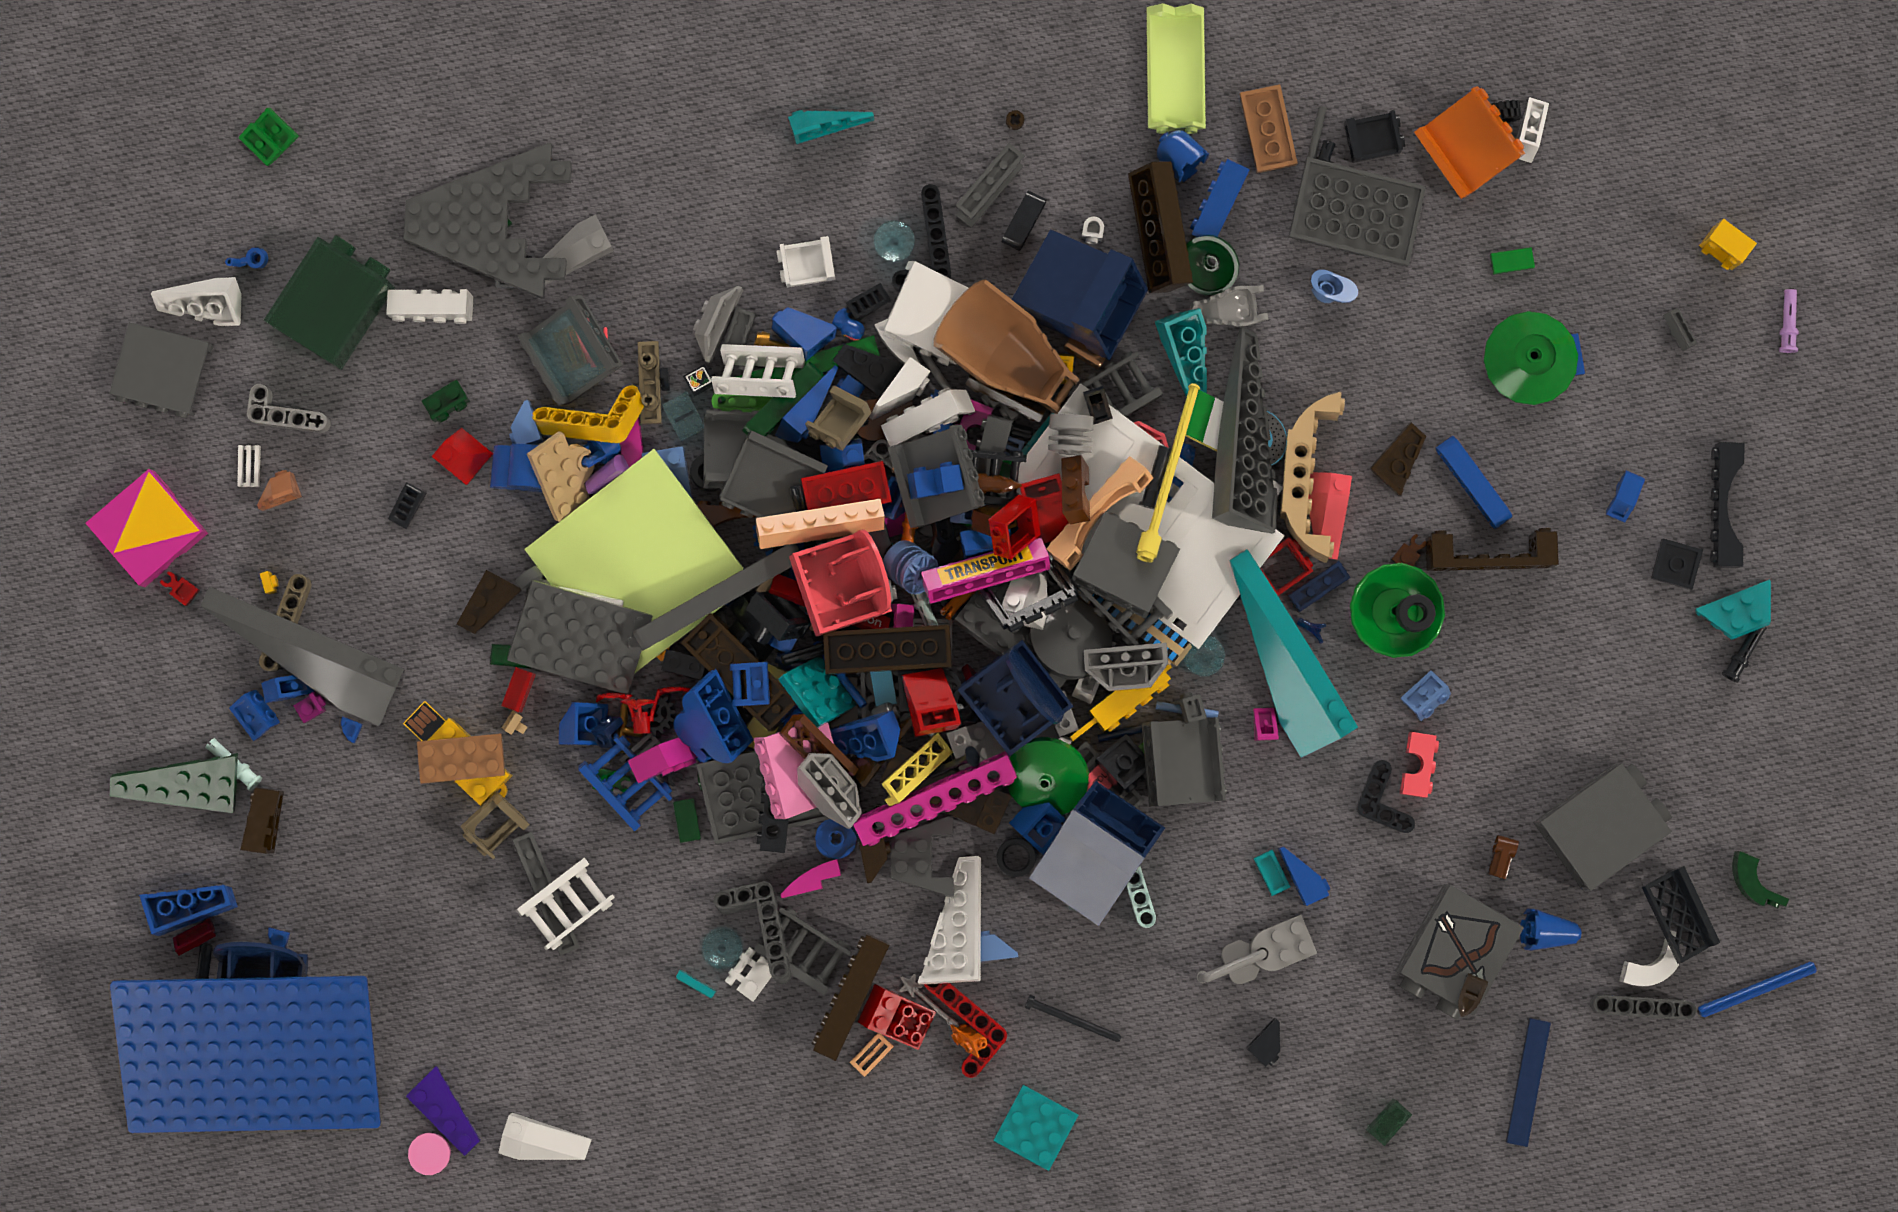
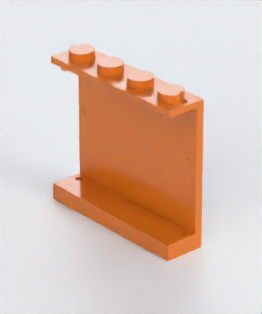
M1478 86L1473 87L1467 95L1427 125L1420 127L1414 132L1461 199L1469 196L1526 154L1523 151L1524 145L1518 138H1514L1511 134L1512 128L1506 121H1502L1499 117L1501 113L1498 108L1490 104L1487 100L1489 98L1488 94Z

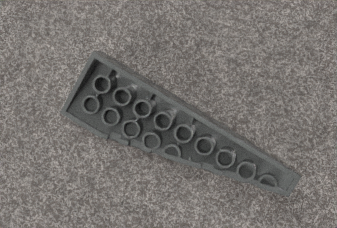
M1241 327L1239 328L1222 409L1216 458L1212 519L1227 526L1273 534L1276 529L1278 494L1277 488L1273 486L1275 470L1271 469L1270 462L1273 454L1268 446V441L1271 438L1267 407H1263L1265 391L1261 389L1260 383L1263 375L1262 370L1258 366V360H1260L1259 343L1256 333Z
M211 587L208 588L201 607L340 710L380 726L404 668Z

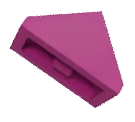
M1254 708L1255 741L1278 740L1275 709Z

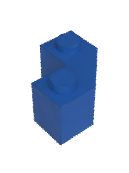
M952 462L940 463V467L933 470L919 467L914 468L913 473L907 474L911 499L964 490L960 464L953 465Z

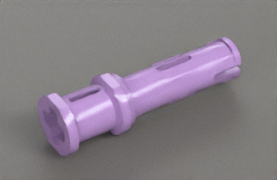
M1794 289L1784 291L1783 328H1781L1779 333L1782 335L1779 352L1782 353L1798 352L1796 347V336L1799 334L1796 328L1797 290Z

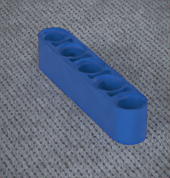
M1454 436L1449 437L1435 448L1438 455H1442L1440 457L1449 470L1453 471L1452 474L1461 486L1466 488V493L1475 505L1478 504V509L1486 520L1490 521L1489 524L1494 529H1497L1513 517L1508 507Z

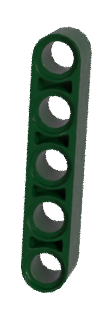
M809 362L791 379L794 383L796 397H773L743 427L742 432L748 435L749 430H752L767 437L781 423L782 418L825 375Z

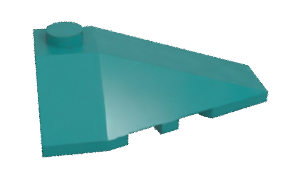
M798 110L788 117L796 144L874 121L873 112H803V110Z
M1197 308L1171 314L1155 321L1160 340L1186 398L1190 384H1197L1201 391L1207 393V368L1205 367V354H1207L1205 335H1207V327L1201 309Z

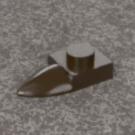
M1468 973L1458 1000L1461 1017L1469 1015L1477 1008L1487 988L1488 981Z

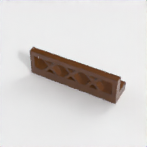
M804 714L792 715L779 733L804 759L809 753L832 754L848 775L854 776L858 771V768ZM792 726L797 729V739H793L788 734ZM803 740H808L811 743V752H806L803 749Z

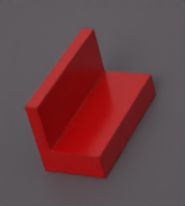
M515 667L501 706L522 713L536 674Z

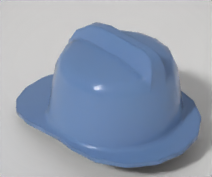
M1317 270L1311 276L1312 292L1320 302L1332 303L1337 301L1348 303L1355 300L1358 296L1357 286L1353 281L1327 270Z

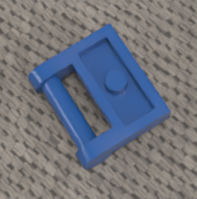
M768 662L730 664L734 694L732 706L770 704ZM741 670H746L747 699H742Z

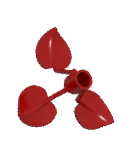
M665 687L657 689L655 700L630 699V697H633L632 694L619 692L603 693L597 695L596 703L604 698L623 699L620 700V703L626 704L629 707L631 721L633 722V733H650V721H653L659 697L674 691L688 692L690 688ZM653 703L649 716L648 712H642L641 706Z

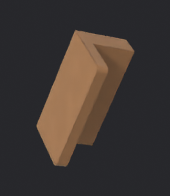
M1072 338L1064 346L1065 351L1097 370L1101 368L1105 361V358L1089 352L1083 343Z

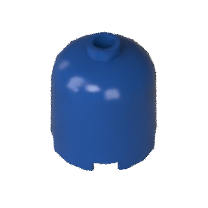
M1176 130L1170 134L1166 132L1159 139L1160 144L1157 148V158L1160 162L1171 161L1174 177L1178 182H1181V180L1185 182L1198 171L1196 167L1199 163L1202 162L1204 164L1209 157V153L1185 131Z

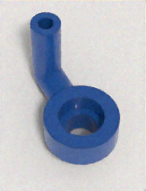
M251 248L247 252L246 257L239 259L227 258L225 263L227 266L242 267L249 265L252 268L261 269L268 263V254L264 249ZM259 255L261 256L260 262L257 261Z

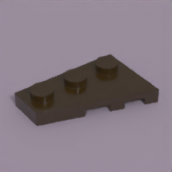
M1410 422L1369 468L1398 496H1401L1404 491L1403 488L1407 479H1409L1411 469L1418 458L1426 435Z
M486 570L460 616L457 625L473 634H477L498 612L522 592L521 589Z

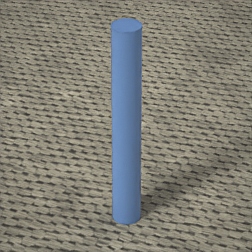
M1156 702L1157 710L1182 713L1181 707L1178 704ZM1204 709L1207 718L1218 717V711Z

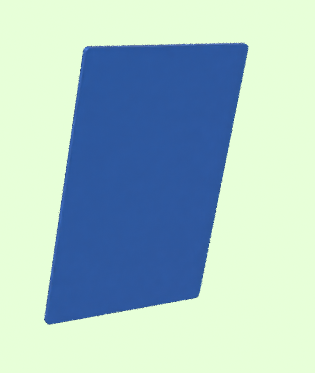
M367 977L121 980L111 982L110 991L129 1132L378 1128L380 1126L381 1120Z

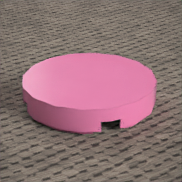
M436 1133L419 1135L412 1141L408 1149V1159L411 1166L423 1175H434L441 1172L448 1165L451 1156L449 1143L443 1136Z

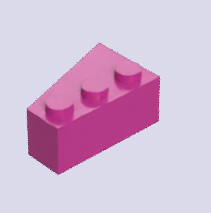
M678 737L628 760V763L637 782L641 783L660 774L665 776L673 771L676 772L684 767H689L697 763L696 758L698 757Z

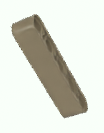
M295 574L289 579L276 615L288 618L290 621L298 624L312 586L311 580L308 577ZM299 579H303L304 586L298 590L296 583ZM295 598L297 605L295 608L290 609L289 602ZM262 652L259 658L261 668L270 672L278 671L281 665L275 662L269 668L267 660L270 657Z

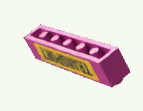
M1039 538L1031 542L1011 560L994 555V551L983 555L921 572L926 595L931 604L1049 570L1050 561L1043 540Z

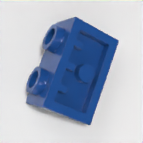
M257 690L245 693L229 707L253 741L259 739L271 727L280 723L275 712L265 703L263 696Z

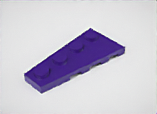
M435 1066L406 1097L465 1156L480 1141V1138L451 1092L439 1068Z

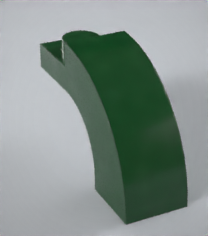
M1735 851L1732 871L1740 892L1749 901L1758 906H1764L1767 900L1766 904L1777 909L1779 906L1786 907L1789 901L1788 898L1767 890L1760 883L1757 876V866L1760 859L1741 851Z

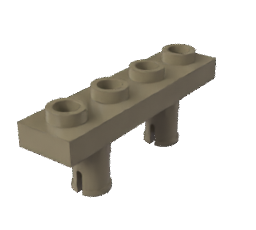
M638 342L639 392L644 405L640 413L641 425L662 424L659 342Z

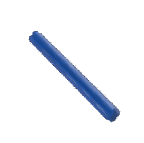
M1808 962L1699 1006V1013L1702 1017H1707L1817 972L1813 962Z

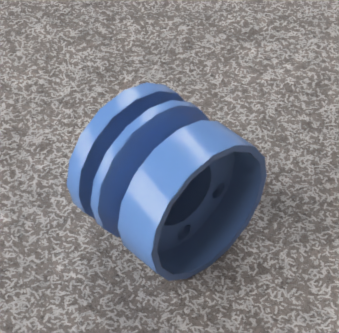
M908 540L899 541L887 551L883 559L888 579L914 595L925 591L921 572L938 568V562L931 554H928L918 545Z

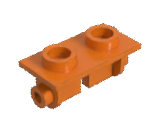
M951 1024L953 1041L957 1045L960 1044L964 1047L967 1053H972L979 1058L978 1051L986 1048L987 1039L976 1033L967 1024H961L958 1028Z

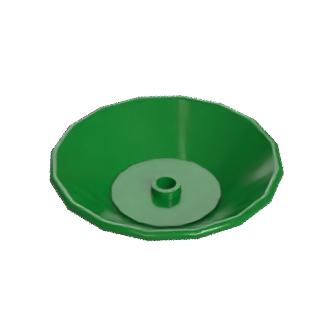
M1527 311L1511 315L1494 328L1486 342L1484 364L1488 378L1500 394L1516 403L1537 405L1552 401L1567 390L1576 375L1578 352L1574 338L1563 323L1547 314ZM1532 352L1537 354V359L1531 358Z
M1404 563L1384 564L1368 572L1355 587L1350 603L1351 622L1360 640L1374 652L1392 658L1413 656L1428 648L1439 635L1445 617L1443 595L1436 582L1420 568ZM1420 594L1432 601L1435 606L1436 615L1430 627L1421 632L1413 633L1400 627L1396 615L1392 613V609L1397 608L1400 601L1407 596ZM1413 605L1408 609V617L1412 621H1420L1423 618L1424 613L1421 607Z

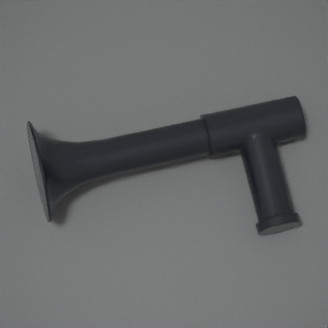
M968 746L962 757L953 761L948 757L928 777L933 779L964 764L977 767L980 763L979 753L974 747Z

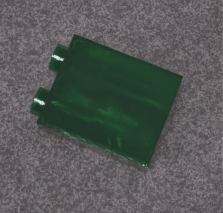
M335 235L330 243L317 237L264 318V321L342 370L387 301L388 290H394L395 287L386 279L391 271L389 268L372 257L368 258L365 265L351 258L356 248Z

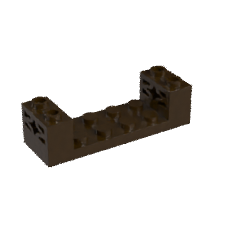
M1551 528L1535 530L1533 534L1529 535V553L1518 554V556L1510 558V554H1498L1494 558H1490L1489 554L1477 555L1470 559L1469 555H1456L1454 557L1453 534H1447L1446 530L1434 531V533L1425 538L1427 542V571L1541 569L1559 565L1557 531L1551 532Z
M709 613L681 642L709 672L717 670L726 689L733 696L732 671H730V664L760 662L729 631V626L714 613ZM741 670L742 699H747L746 670ZM768 671L770 704L747 705L744 707L770 732L775 731L798 706L783 685Z
M897 745L895 757L890 759L880 783L882 784L915 752ZM919 756V765H922L927 761V758ZM907 767L905 769L906 778L914 773V768ZM950 770L933 779L927 776L911 792L956 773V771ZM972 779L968 785L976 787L980 782ZM893 780L890 783L894 790L900 786V780ZM952 788L949 793L956 796L960 793V789ZM995 789L990 794L984 795L982 793L976 796V799L972 802L957 804L955 809L945 813L995 835L1012 796ZM934 796L930 799V802L938 804L941 802V798Z

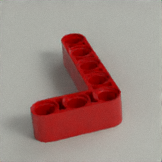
M939 983L935 987L924 984L932 994L987 1039V1047L990 1049V1054L986 1057L979 1055V1058H977L972 1053H969L961 1066L962 1073L966 1077H976L1007 1039L1006 1030L951 983ZM952 989L955 992L954 999L946 1000L943 997L944 991ZM964 1002L971 1005V1011L967 1014H963L959 1010L960 1004ZM979 1016L986 1017V1026L978 1027L975 1023L976 1018ZM996 1029L1004 1033L1003 1038L999 1041L994 1040L991 1036L992 1032ZM968 1062L976 1064L977 1069L974 1073L966 1072L965 1065Z

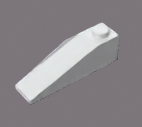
M235 277L213 278L152 291L151 293L157 311L182 316L186 313L195 316V320L202 321L203 318L214 320L213 324L218 326H239L241 323V292Z
M1046 571L1011 580L1002 603L1008 615L1047 598ZM1041 612L1043 618L1030 624H1026L1023 621L1024 626L1043 630L1047 616Z
M511 1113L508 1116L502 1134L499 1154L517 1160H585L592 1139Z

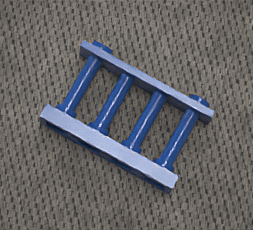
M616 733L613 736L616 744L595 763L588 764L584 761L579 765V771L624 821L636 831L641 826L640 816L663 796L670 801L672 799V794L670 793L672 789L665 781L661 783L655 776L641 783L636 781L622 794L616 795L611 790L613 788L612 785L631 770L628 761L608 779L604 778L602 780L598 775V770L621 750L630 759L637 756L629 748L630 742L623 735L620 737ZM651 781L658 790L635 810L632 809L630 811L625 805L627 800L647 782Z

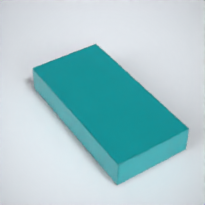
M1273 849L1253 858L1271 896L1290 888V884Z
M679 970L676 975V979L709 998H713L717 990L683 970Z

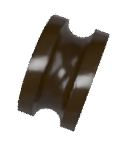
M1018 110L1009 112L1006 117L1007 126L1012 130L1021 129L1024 125L1023 113ZM1015 115V118L1016 116H1019L1020 124H1011V116Z

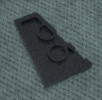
M847 344L841 347L832 360L879 398H881L904 366V364Z

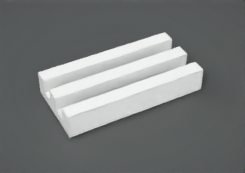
M238 445V487H260L261 446ZM244 450H246V483H243ZM252 450H255L254 483H251Z

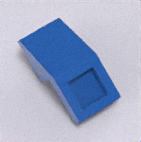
M1626 470L1616 486V495L1607 508L1606 515L1625 523L1636 505L1645 478Z

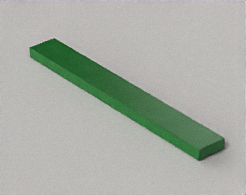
M874 336L847 343V345L880 356ZM843 345L817 352L805 361V365L811 362L822 373L830 371L835 365L840 368L832 360ZM774 367L771 379L782 380L785 367ZM765 368L753 371L751 378L762 379ZM794 368L791 379H792L802 368ZM721 396L720 398L723 403L725 401V397Z

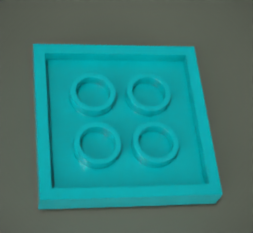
M821 656L796 667L778 679L803 714L817 728L852 710L857 705L834 674H825V661Z
M1023 1084L993 1141L1049 1171L1079 1115Z

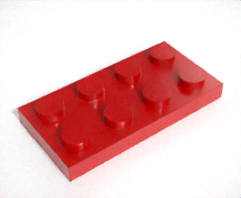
M883 461L801 478L808 510L881 499L882 504L892 502Z

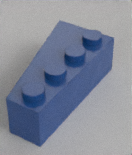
M1227 159L1226 163L1221 162L1217 173L1220 175L1217 181L1212 180L1208 189L1211 194L1208 200L1203 199L1199 210L1202 213L1199 219L1194 218L1190 229L1193 230L1192 235L1196 237L1202 235L1218 237L1250 169Z
M226 885L139 895L151 934L156 936H162L238 907L232 887Z

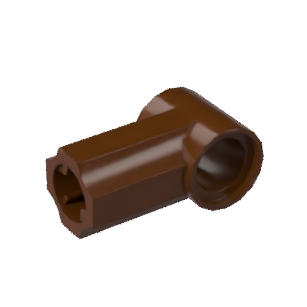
M1497 835L1488 874L1506 879L1511 861L1517 853L1519 841Z

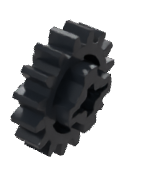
M650 691V696L648 697L644 693L642 694L643 699L655 700L656 696H654L653 691ZM668 696L664 698L659 697L656 707L658 717H653V721H650V724L657 723L660 725L658 727H650L653 737H656V732L658 731L663 735L664 728L671 729L668 723H674L675 719L671 715H675L676 711L670 710L674 704L673 702L667 703ZM653 704L641 706L642 711L648 712L649 716V711L652 709ZM664 707H666L667 710L666 719H664V717L662 716V710L664 709Z

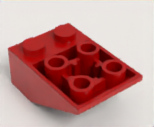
M1060 473L1021 484L1022 487H1020L1023 496L1036 499L1041 535L1036 539L1042 538L1044 544L1054 540L1064 530V527L1069 524L1062 512V480Z
M942 668L902 675L915 736L953 730L961 724L956 701Z
M875 984L858 1023L872 1031L919 1050L936 1011Z

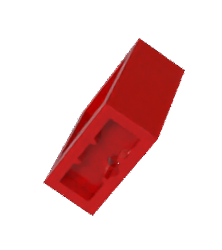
M1018 495L989 519L994 555L1011 560L1041 535L1036 499ZM1017 518L1018 530L1009 537L1008 525Z
M1290 537L1277 545L1268 558L1286 546L1304 572L1278 590L1275 589L1267 578L1277 596L1313 572L1311 568L1313 567L1312 562L1307 556L1303 557L1299 551L1301 550L1300 545L1295 539L1291 540Z

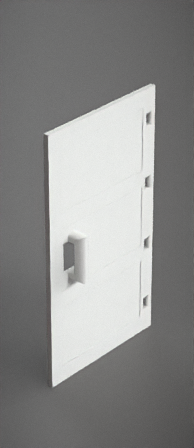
M1080 383L1058 414L1090 416L1083 392L1089 389ZM1110 405L1113 419L1094 424L1093 431L1083 432V436L1092 438V442H1083V446L1092 447V453L1080 454L1089 467V485L1085 486L1088 501L1091 500L1092 496L1100 490L1106 480L1118 470L1120 465L1129 456L1146 467L1151 474L1159 445L1164 446ZM1048 426L1028 452L1026 462L1020 463L1018 482L1020 484L1060 473L1062 480L1061 458L1077 455H1064L1048 450V445L1058 444V441L1049 440V436L1058 435L1057 430L1050 429ZM1179 457L1174 476L1184 484L1181 488L1173 483L1171 484L1168 495L1172 500L1170 502L1166 501L1158 529L1162 540L1171 541L1180 548L1157 595L1173 612V615L1168 620L1164 617L1162 619L1159 618V620L1199 649L1240 595L1229 560L1248 549L1260 568L1284 535L1276 529L1275 533L1271 534L1227 526L1212 519L1215 483ZM1018 488L1017 493H1019V495H1022L1020 488ZM1143 489L1141 493L1135 492L1122 498L1106 512L1115 513L1122 520L1133 522L1140 529L1147 531L1149 530L1154 510L1139 505L1145 489ZM1103 515L1090 530L1083 545L1082 554L1086 551ZM1152 606L1150 610L1151 614L1153 613V609L1155 608L1154 606ZM1179 618L1187 625L1184 630H1181L1172 622Z

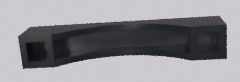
M1719 442L1715 444L1711 451V458L1715 460V466L1711 470V479L1714 480V488L1711 490V500L1714 501V509L1711 510V521H1714V530H1711L1710 539L1711 542H1714V550H1711L1710 561L1713 563V568L1743 567V545L1731 527L1727 503L1731 483L1738 470L1744 464L1745 443Z

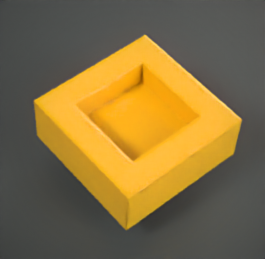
M269 571L260 573L265 593L269 595L277 593L276 587H279L276 575H272Z

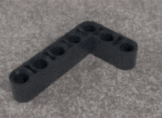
M928 184L921 191L931 266L927 267L936 272L944 271L948 274V278L951 279L940 191L936 185ZM928 191H933L936 193V197L934 199H927L925 194ZM936 211L939 217L932 220L928 217V213ZM939 231L942 237L934 240L931 237V233ZM937 251H942L945 257L937 260L933 255ZM900 270L894 273L892 285L896 291L900 292L902 286L896 284V279L899 277L906 278L909 270Z

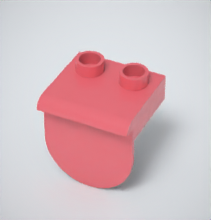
M858 530L852 535L811 547L789 556L815 636L892 611L891 592L886 570L876 544L866 530Z

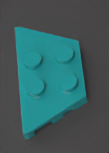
M1767 580L1696 608L1695 612L1699 617L1703 616L1710 621V625L1721 630L1731 640L1768 626L1771 623V581Z

